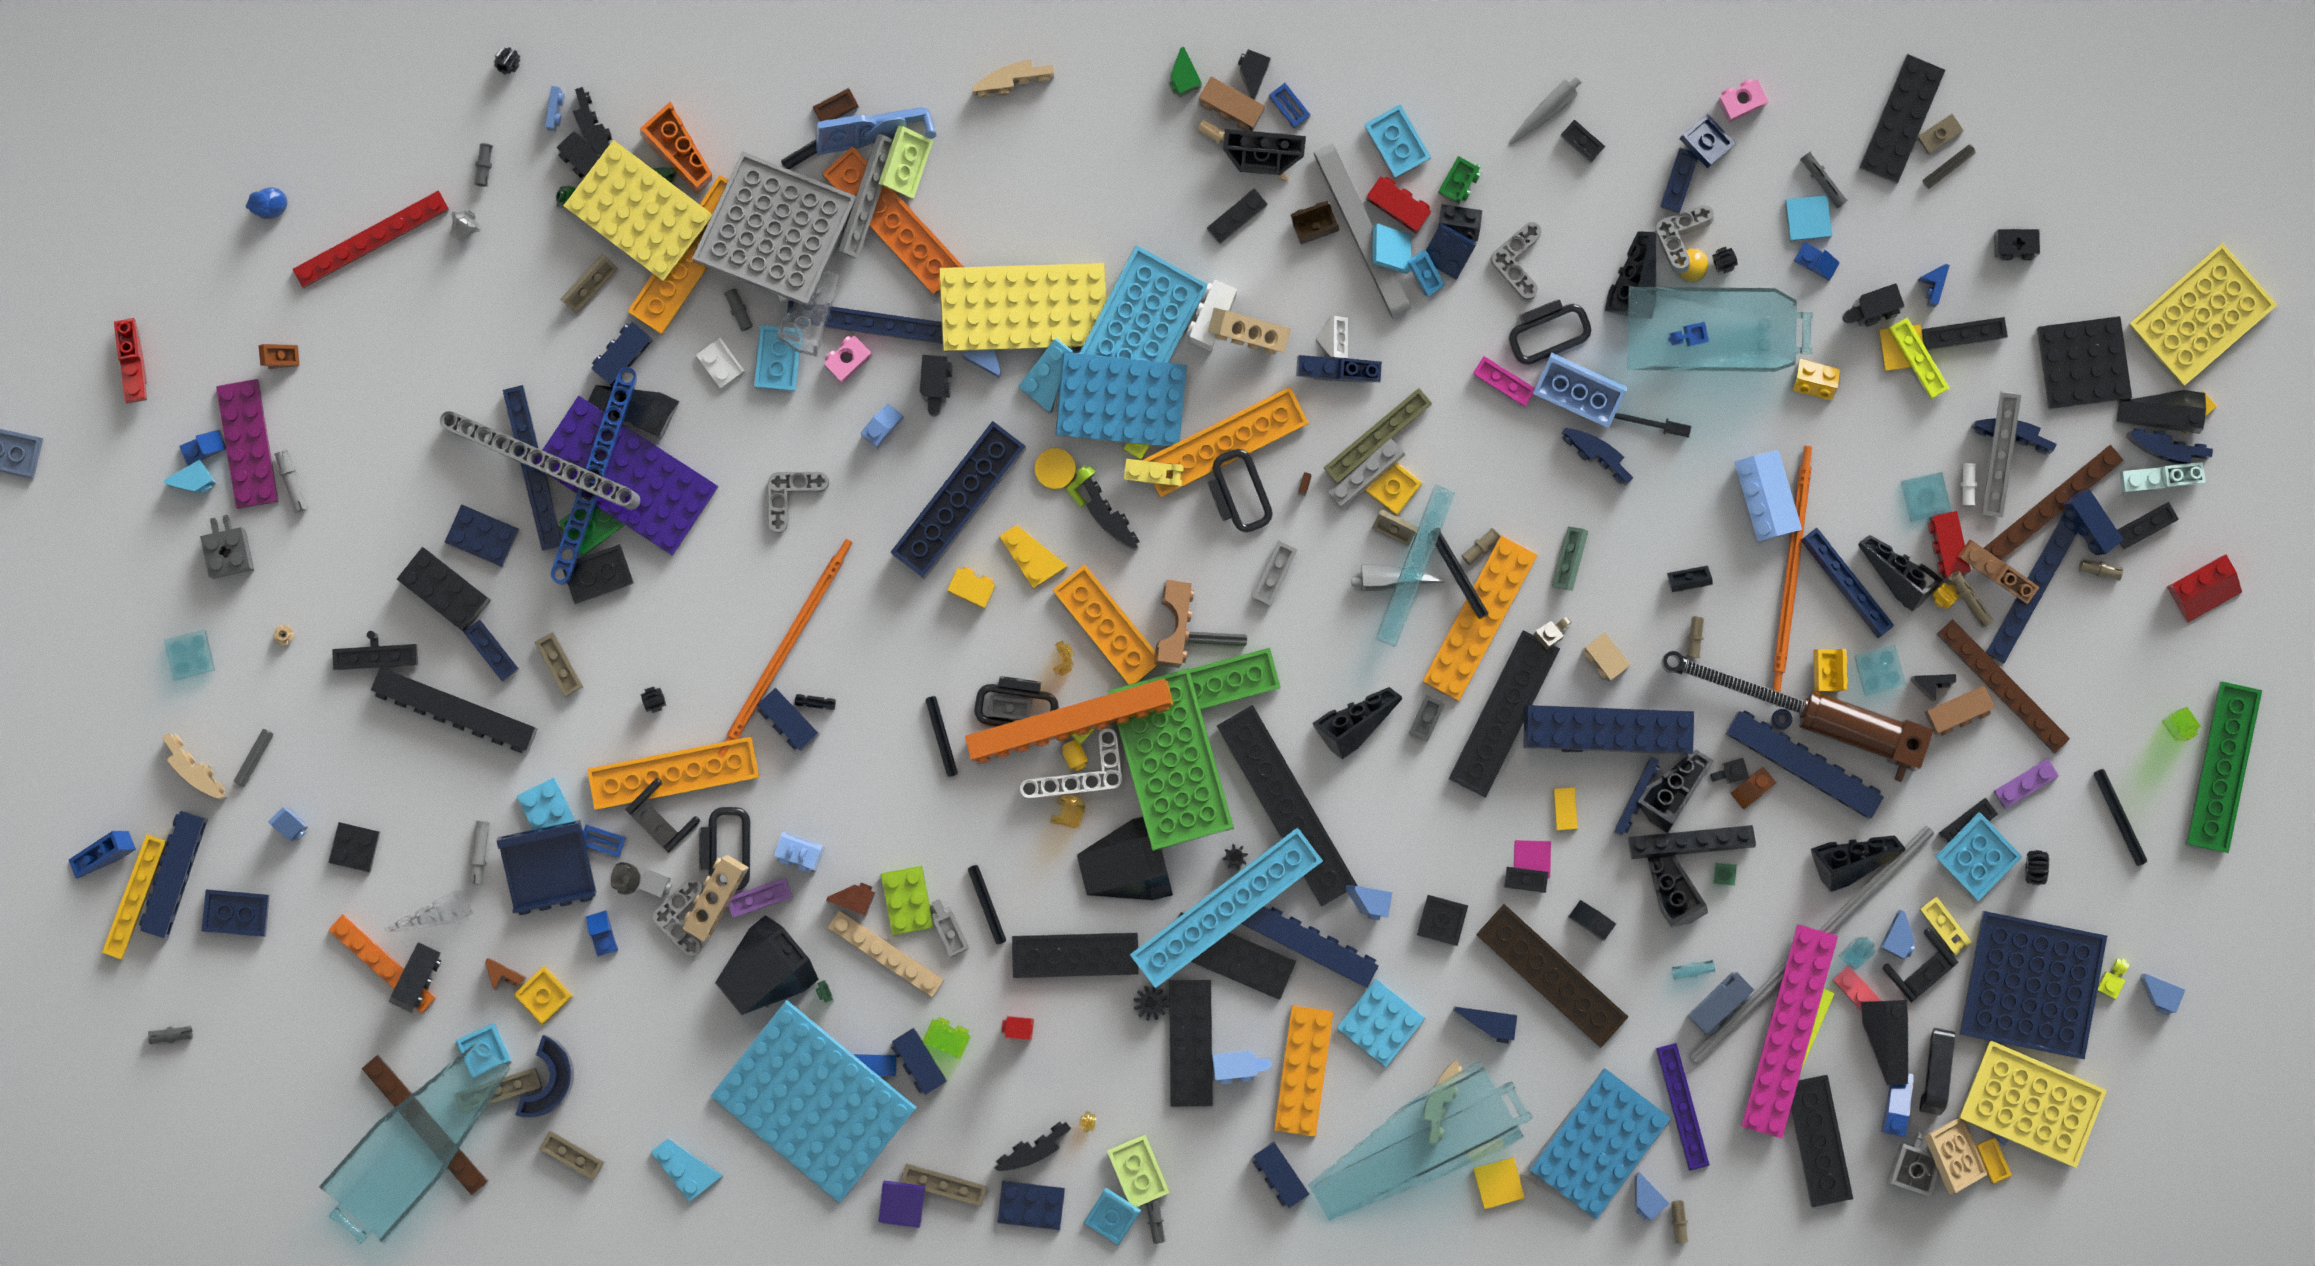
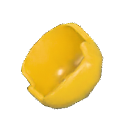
M1689 248L1686 251L1690 259V268L1685 273H1679V276L1687 282H1697L1703 279L1707 273L1708 259L1699 249ZM1677 258V263H1679L1680 266L1684 265V262H1681L1680 258Z

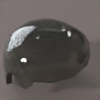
M626 862L617 863L612 870L611 887L618 890L617 893L623 895H630L635 892L640 883V873L637 867Z

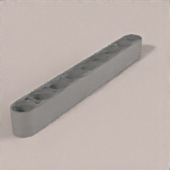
M1331 144L1314 152L1315 159L1391 317L1393 318L1410 310L1411 305L1395 271L1372 263L1373 225L1335 146Z

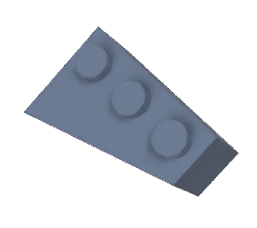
M1731 972L1687 1016L1704 1034L1708 1032L1712 1034L1721 1026L1719 1024L1720 1021L1724 1018L1728 1019L1735 1012L1734 1009L1739 1004H1744L1751 997L1750 994L1754 989L1738 972Z

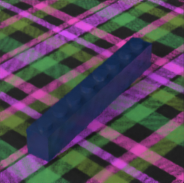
M1744 710L1743 713L1741 711L1736 713L1725 732L1727 736L1865 818L1871 819L1884 798V796L1880 795L1881 791L1872 785L1870 787L1863 785L1862 779L1853 774L1851 777L1844 773L1845 769L1837 764L1832 766L1826 763L1827 759L1818 753L1815 755L1808 752L1809 748L1799 742L1797 745L1790 741V736L1783 732L1779 734L1774 732L1770 724L1764 721L1761 723L1754 720L1755 716Z
M1263 906L1241 923L1365 988H1368L1379 965L1375 964L1376 959L1366 954L1364 958L1356 954L1357 949L1346 945L1344 948L1338 945L1339 940L1329 935L1327 938L1320 936L1318 929L1309 926L1307 929L1300 925L1302 921L1292 916L1289 919L1283 917V912L1275 907L1268 909Z

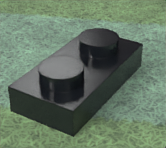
M1575 119L1560 135L1591 163L1605 148V145Z
M1708 565L1667 573V579L1672 592L1713 585Z
M1506 867L1504 888L1546 893L1548 872Z

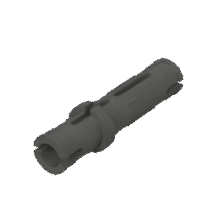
M1811 151L1800 159L1811 173V178L1816 179L1837 209L1848 201L1824 171L1825 167L1821 166L1811 154Z

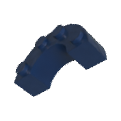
M542 1035L536 1055L542 1058L548 1065L550 1072L549 1082L539 1094L521 1096L516 1116L537 1117L546 1115L557 1109L566 1100L572 1089L574 1068L570 1055L561 1043L548 1035Z

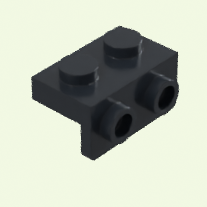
M1441 204L1439 225L1442 223L1472 241L1478 242L1482 210Z

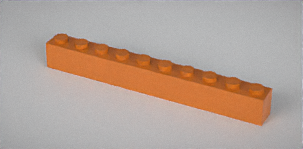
M1161 679L969 734L965 738L970 759L978 762V764L989 762L992 757L1005 758L1010 756V752L1013 751L1018 753L1030 750L1029 747L1034 745L1043 747L1049 745V741L1055 739L1057 741H1064L1069 739V735L1076 733L1077 736L1089 733L1090 729H1106L1111 723H1127L1129 718L1136 716L1137 719L1144 718L1153 711L1162 713L1168 711L1169 707L1174 706L1168 681Z

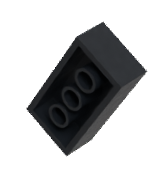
M423 546L397 578L400 583L463 632L472 625L491 601V599Z

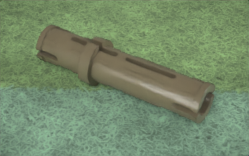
M1960 571L1952 573L1948 579L1956 588L1959 598L1965 601L1970 611L1976 617L1980 626L1986 627L1991 624L1993 619L1974 594L1972 585L1966 582Z

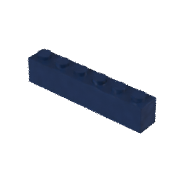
M180 811L179 814L175 815L173 820L175 828L173 834H169L166 846H168L166 854H163L160 859L159 866L162 867L160 873L154 877L153 886L155 888L153 894H149L146 906H148L146 914H143L140 919L139 926H142L140 931L165 939L169 938L208 819L184 811Z

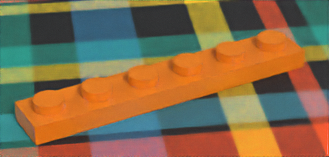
M342 914L329 928V931L394 989L404 968ZM423 989L420 996L424 998L419 1008H416L421 1014L436 999L426 989Z

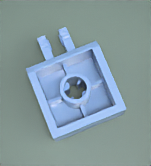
M783 832L774 856L778 857L777 861L788 866L795 863L798 864L797 869L810 873L811 870H817L825 847Z
M1251 1051L1212 1055L1214 1078L1219 1080V1084L1232 1083L1233 1078H1240L1241 1082L1253 1081V1076H1257V1071L1270 1070L1273 1064L1271 1059L1268 1058L1256 1059L1255 1054Z

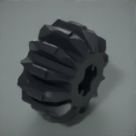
M2042 850L2029 851L2025 864V880L2028 884L2044 885L2048 879L2049 855Z
M1144 986L1146 994L1144 995L1141 991H1137V994L1142 999L1134 998V1002H1141V1005L1135 1006L1134 1010L1143 1009L1139 1013V1017H1142L1145 1012L1148 1013L1146 1016L1147 1021L1150 1020V1014L1152 1013L1154 1019L1158 1020L1156 1012L1158 1011L1164 1016L1165 1012L1160 1008L1169 1007L1168 1004H1162L1161 1002L1167 1000L1168 996L1160 998L1159 996L1163 993V989H1160L1156 994V988L1152 986V992L1149 993L1148 987ZM1148 997H1151L1152 1000H1157V1005L1155 1004L1156 1007L1154 1009H1151L1150 1006H1145V1001L1148 1002L1146 1000Z

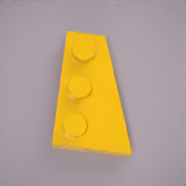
M1018 525L999 536L1033 589L1068 567V565Z

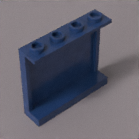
M580 820L497 838L496 842L501 852L513 904V913L525 915L531 913L532 909L539 908V911L551 909V905L560 904V906L571 905L572 901L580 899V902H587L596 896V886Z

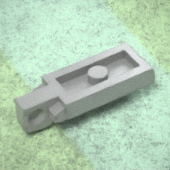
M940 899L932 902L936 913L932 914L933 922L950 958L970 949L950 908H944Z

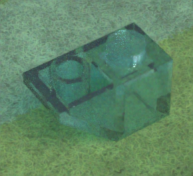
M1855 937L1838 956L1853 970H1857L1877 951L1873 948L1875 944L1869 938Z

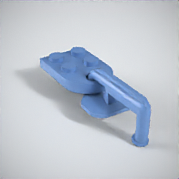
M924 107L878 114L872 117L857 115L817 122L816 150L817 154L821 155L849 150L852 146L855 149L861 148L870 143H875L877 134L894 139L898 126L906 127V123L923 121L926 129L925 137L933 139L937 134L931 114Z

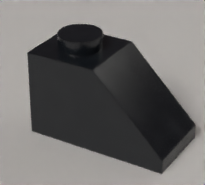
M1248 49L1246 54H1241L1238 65L1241 66L1240 74L1250 97L1255 100L1271 58Z
M1582 900L1577 903L1568 916L1601 941H1605L1617 924Z

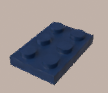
M461 504L445 543L503 567L519 529Z
M206 889L201 931L266 937L270 895Z
M1002 1181L997 1223L1060 1230L1065 1188Z

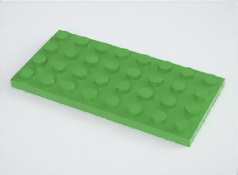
M1189 668L1108 691L1109 694L1161 679H1165L1169 684L1174 706L1169 707L1168 711L1162 713L1153 711L1147 717L1137 719L1136 716L1129 718L1127 723L1117 724L1153 851L1234 829Z

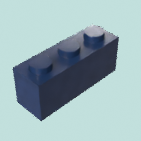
M633 321L630 325L628 323L625 324L619 332L621 335L616 340L612 339L606 346L607 351L602 356L598 355L592 362L594 366L591 369L611 387L614 386L619 370L624 367H630L653 341Z
M2090 489L2078 491L2062 504L2066 516L2073 521L2077 527L2078 534L2085 539L2089 550L2095 556L2107 554L2124 540Z
M776 687L757 704L760 707L758 712L766 720L770 718L775 723L772 727L780 735L784 733L789 738L786 742L794 750L798 748L802 751L819 735Z
M915 1028L910 1029L892 1041L894 1044L891 1047L897 1058L900 1056L903 1058L905 1063L902 1066L908 1075L913 1074L916 1079L914 1085L919 1093L924 1092L926 1095L947 1082V1079Z
M1274 1141L1253 1155L1255 1160L1252 1163L1259 1172L1261 1170L1264 1171L1267 1176L1264 1179L1270 1189L1275 1187L1279 1193L1276 1198L1283 1207L1287 1205L1288 1208H1291L1309 1195V1192Z

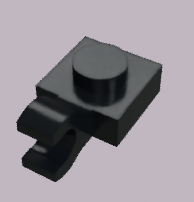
M1743 758L1723 763L1724 770L1710 774L1712 782L1726 778L1728 784L1749 778Z

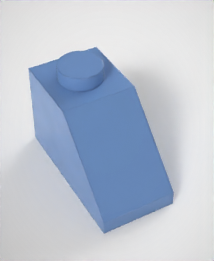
M994 350L964 351L963 359L998 378L1001 376Z
M887 404L871 419L860 434L878 449L904 416Z
M285 807L268 821L271 826L289 841L300 840L306 834L304 830L308 827L291 809Z
M1346 885L1345 889L1360 913L1368 914L1367 918L1380 920V916H1389L1392 892Z
M1898 910L1880 948L1901 959H1905L1906 956H1911L1915 948L1912 945L1914 937L1906 913Z
M2142 974L2140 979L2151 1004L2158 1007L2157 1011L2165 1015L2176 1013L2185 989L2148 974Z
M1638 1172L1635 1174V1206L1638 1208L1636 1212L1643 1220L1648 1218L1652 1221L1670 1203Z

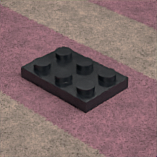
M621 544L577 559L571 579L567 583L575 605L634 584Z

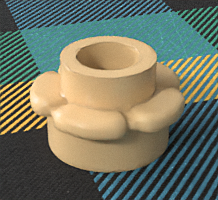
M280 625L276 627L273 638L280 645H287L293 640L294 633L290 626Z

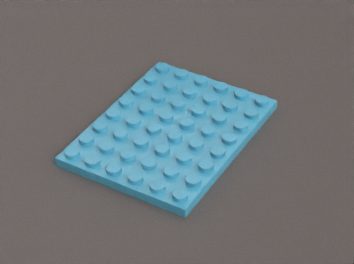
M789 1001L784 1002L710 1095L839 1203L917 1108Z

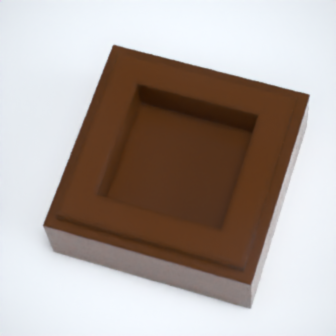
M1304 472L1298 494L1303 496L1307 494L1312 477L1310 473Z

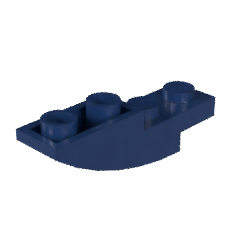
M1298 355L1296 376L1317 380L1380 383L1382 362Z
M1996 418L1975 421L1972 423L1971 428L1975 429L1974 432L1978 435L1993 437ZM2017 421L2015 435L2017 443L2023 446H2028L2029 444L2036 447L2035 451L2044 455L2054 452L2057 445L2038 436L2041 427Z
M1565 428L1561 434L1564 435L1562 439L1569 446L1574 445L1579 450L1577 454L1584 461L1588 459L1591 462L1597 457L1599 465L1605 470L1609 469L1613 473L1612 477L1620 485L1623 483L1626 486L1633 479L1619 464L1625 457L1611 445L1596 436L1580 430Z
M2134 428L2133 431L2126 434V438L2141 450L2154 457L2176 464L2191 463V457L2209 459L2213 453V449L2207 448L2206 444L2186 446V442L2174 441L2172 444V436L2166 435L2165 431H2154L2153 434L2146 433L2145 429Z

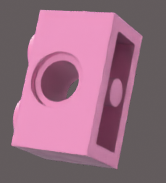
M1749 79L1741 83L1740 88L1736 90L1729 88L1721 93L1722 96L1718 102L1728 122L1766 106L1768 99L1758 79L1753 82ZM1737 96H1746L1747 103H1740L1737 100Z
M855 335L851 338L849 336L840 343L841 348L836 352L833 350L825 357V367L842 384L872 357L871 352ZM850 353L852 360L849 363H843L841 361L843 354Z

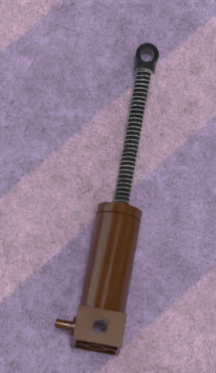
M1677 651L1668 652L1661 660L1662 668L1668 673L1682 675L1684 672L1689 674V676H1695L1696 679H1704V681L1715 683V685L1718 684L1719 687L1721 685L1723 688L1726 687L1727 689L1734 690V692L1738 691V693L1741 692L1746 694V696H1752L1753 699L1755 697L1757 700L1761 699V701L1772 703V705L1775 704L1776 707L1778 705L1780 708L1783 707L1784 709L1791 710V712L1795 711V713H1799L1801 718L1800 728L1887 758L1886 762L1898 766L1894 779L1899 782L1903 781L1906 769L1912 771L1921 769L1934 731L1932 728L1909 720L1901 722L1813 690L1805 701L1799 700V698L1795 699L1791 695L1781 694L1780 691L1776 692V690H1770L1765 688V686H1758L1757 683L1747 682L1746 679H1738L1734 675L1724 674L1723 671L1719 672V670H1713L1708 668V666H1701L1700 663L1690 662L1687 657L1682 656ZM1668 657H1675L1678 665L1670 667L1667 663ZM1907 741L1913 743V750L1908 749Z

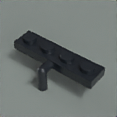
M374 631L367 632V637L370 639V647L332 649L333 670L418 665L417 644L379 646L378 634Z

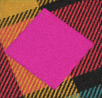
M1515 840L1514 868L1548 872V878H1550L1551 841Z

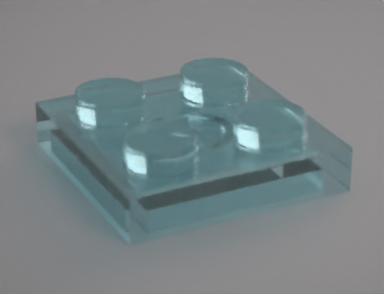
M1943 472L1901 481L1910 522L1952 512Z
M206 630L164 639L174 681L215 671Z
M1896 645L1854 656L1865 696L1906 685Z

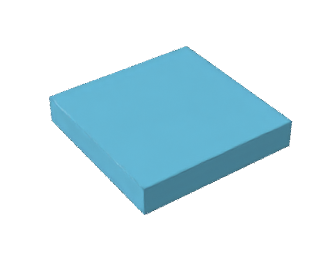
M1827 195L1785 200L1790 241L1832 237Z
M1375 224L1373 226L1372 263L1405 274L1411 272L1407 263L1411 259V234Z
M495 1023L455 1040L472 1079L511 1062V1058Z
M1105 1188L1083 1223L1119 1246L1141 1210Z

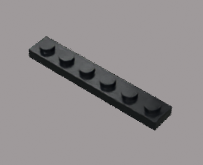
M1753 825L1633 836L1628 838L1631 859L1755 848L1756 840Z

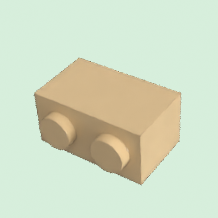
M1605 632L1584 648L1585 658L1591 664L1595 663L1599 668L1596 671L1603 680L1611 681L1630 666L1629 662Z

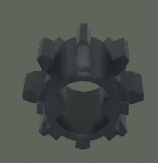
M511 47L504 48L503 51L499 49L495 55L494 67L504 75L510 74L511 71L515 73L520 66V55Z
M1722 247L1717 249L1716 253L1712 255L1713 263L1718 272L1723 271L1725 274L1733 271L1734 267L1738 265L1737 257L1732 248Z
M653 686L644 689L645 693L641 694V699L646 712L652 711V713L661 711L662 707L666 706L661 688L655 689Z
M1232 844L1231 851L1228 849L1224 850L1228 856L1224 857L1223 860L1230 862L1228 868L1233 864L1239 870L1240 863L1247 864L1243 857L1248 856V853H1242L1243 846L1236 849L1235 845ZM1238 851L1241 854V860L1232 862L1229 858L1230 853L1235 854Z

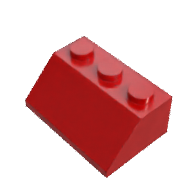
M2227 554L2220 556L2167 586L2187 623L2242 593L2237 572Z

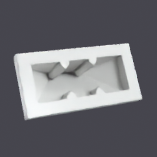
M1331 316L1316 337V340L1330 357L1348 358V318Z

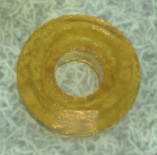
M1086 1111L1084 1115H1081L1080 1127L1083 1128V1132L1094 1130L1095 1114Z

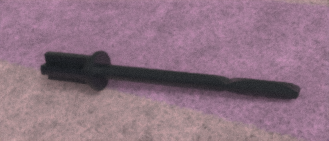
M1616 413L1614 416L1616 419L1664 429V435L1669 433L1689 438L1691 425L1668 421V418H1666L1665 423L1621 413Z

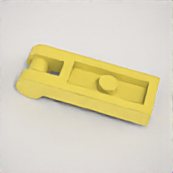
M1126 459L1124 480L1182 487V480L1180 478L1181 472L1184 471V466ZM1167 471L1173 472L1172 479L1166 478Z
M1937 896L1919 909L1954 956L1959 954L1960 949L1964 946L1968 947L1972 944ZM1955 935L1959 937L1956 943L1951 940Z

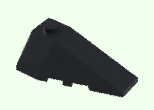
M1638 231L1627 252L1628 259L1624 267H1620L1618 271L1620 275L1615 285L1612 284L1609 289L1605 311L1634 318L1652 319L1656 301V233Z
M595 385L588 402L605 412L613 387ZM634 389L624 422L662 439L680 401L661 392ZM620 392L616 394L615 400L623 402L627 395ZM610 413L611 416H614L618 419L620 418L619 413Z
M2181 390L2119 401L2116 422L2200 434L2204 429L2206 396L2203 392Z
M1388 687L1366 696L1365 701L1354 704V702L1347 704L1348 707L1338 712L1335 709L1329 711L1312 724L1328 748L1338 757L1344 759L1365 742L1399 704L1402 696Z
M1695 750L1671 770L1665 772L1655 782L1649 784L1638 800L1637 805L1650 823L1668 833L1714 760Z
M1895 835L1874 837L1866 842H1856V839L1849 840L1847 844H1837V841L1829 842L1811 848V854L1820 879L1830 892L1852 885L1905 851L1904 845Z
M1675 855L1648 858L1659 908L1670 927L1690 924L1708 913L1707 904Z
M1907 1000L1861 1002L1862 1024L1869 1037L1886 1085L1908 1084Z

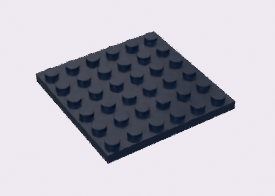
M1982 911L1960 1035L2085 1059L2107 935Z

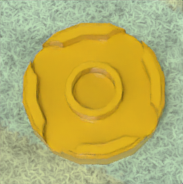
M1050 448L1042 452L1036 459L1034 466L1035 475L1039 483L1053 490L1068 486L1074 479L1076 472L1075 461L1072 456L1060 448Z

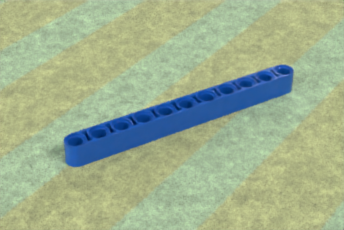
M630 367L620 369L617 374L586 466V470L590 472L598 471L600 476L604 478L637 383L636 372ZM631 373L633 375L632 381L628 383L622 381L623 374ZM623 392L627 397L625 401L617 402L615 400L616 394ZM610 413H619V420L611 422L608 419ZM607 431L613 433L612 440L608 442L602 440L603 433ZM604 451L607 454L604 461H597L595 459L596 453ZM591 481L589 486L592 487L595 481ZM580 488L551 570V577L558 585L567 584L571 579L598 496L593 495L591 500H583L582 494L585 491ZM580 510H584L587 513L586 518L581 521L577 520L575 514ZM572 530L580 532V537L577 540L569 539V533ZM565 550L573 551V557L570 560L562 558V553ZM560 569L565 570L567 573L563 580H558L555 577L556 572Z

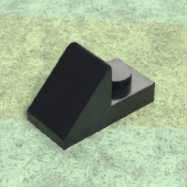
M1956 674L1911 677V682L1929 699L1935 701L1936 685H1938V688H1951V684L1956 683Z

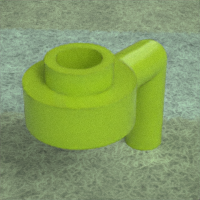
M1091 466L1080 468L1075 473L1077 475L1075 480L1066 488L1068 494L1080 508L1087 502L1078 493L1077 489L1083 485L1084 481L1090 479L1096 473Z

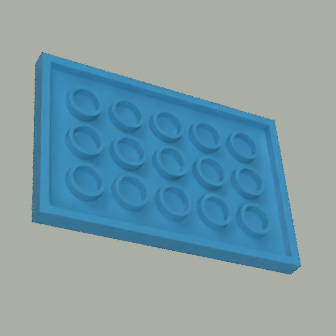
M1063 352L1055 435L1165 447L1180 442L1187 365Z
M1603 1068L1529 1170L1597 1220L1671 1118L1607 1069Z

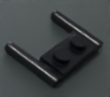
M656 778L625 810L669 853L700 823V819L694 816L677 832L646 801L662 785V781Z
M1929 928L1925 929L1923 933L1938 952L1903 981L1889 964H1884L1882 967L1883 971L1911 1003L1958 963L1956 958Z

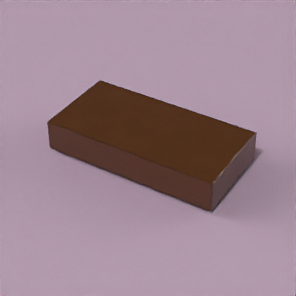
M848 88L813 106V109L821 122L837 119L857 109L859 106Z

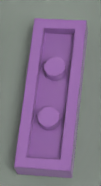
M2047 758L1994 790V793L2004 809L2054 780L2059 775Z
M785 877L734 895L728 906L732 918L793 897Z

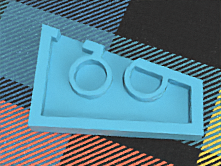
M1058 338L1053 340L1018 386L1048 412H1052L1056 396L1060 390L1063 352L1072 353V350Z
M666 1139L651 1151L689 1202L723 1176L670 1139Z

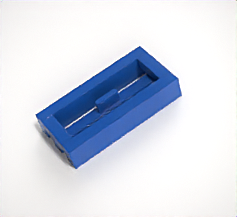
M1286 83L1269 94V98L1293 128L1310 117L1311 114ZM1283 89L1286 91V93L1290 96V98L1294 101L1297 107L1304 114L1303 116L1299 115V113L1295 110V108L1291 105V103L1281 92ZM1277 94L1285 103V105L1289 108V110L1293 113V115L1296 117V121H1294V119L1286 111L1283 105L1275 97Z
M585 825L583 831L585 840L588 838L617 847V851L615 852L587 842L586 847L620 857L626 837ZM591 830L619 839L620 842L618 844L590 835L588 831Z

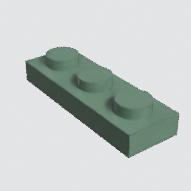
M1568 526L1552 587L1573 591L1588 530Z

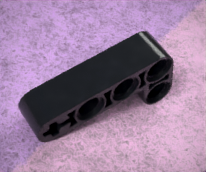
M1933 1028L1925 1091L1922 1093L1919 1105L1920 1112L1941 1116L1947 1107L1955 1031Z

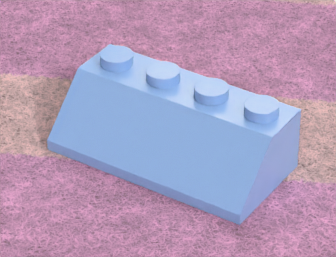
M1551 353L1533 394L1609 428L1624 397L1627 386Z
M1779 450L1735 461L1757 541L1764 542L1802 530Z

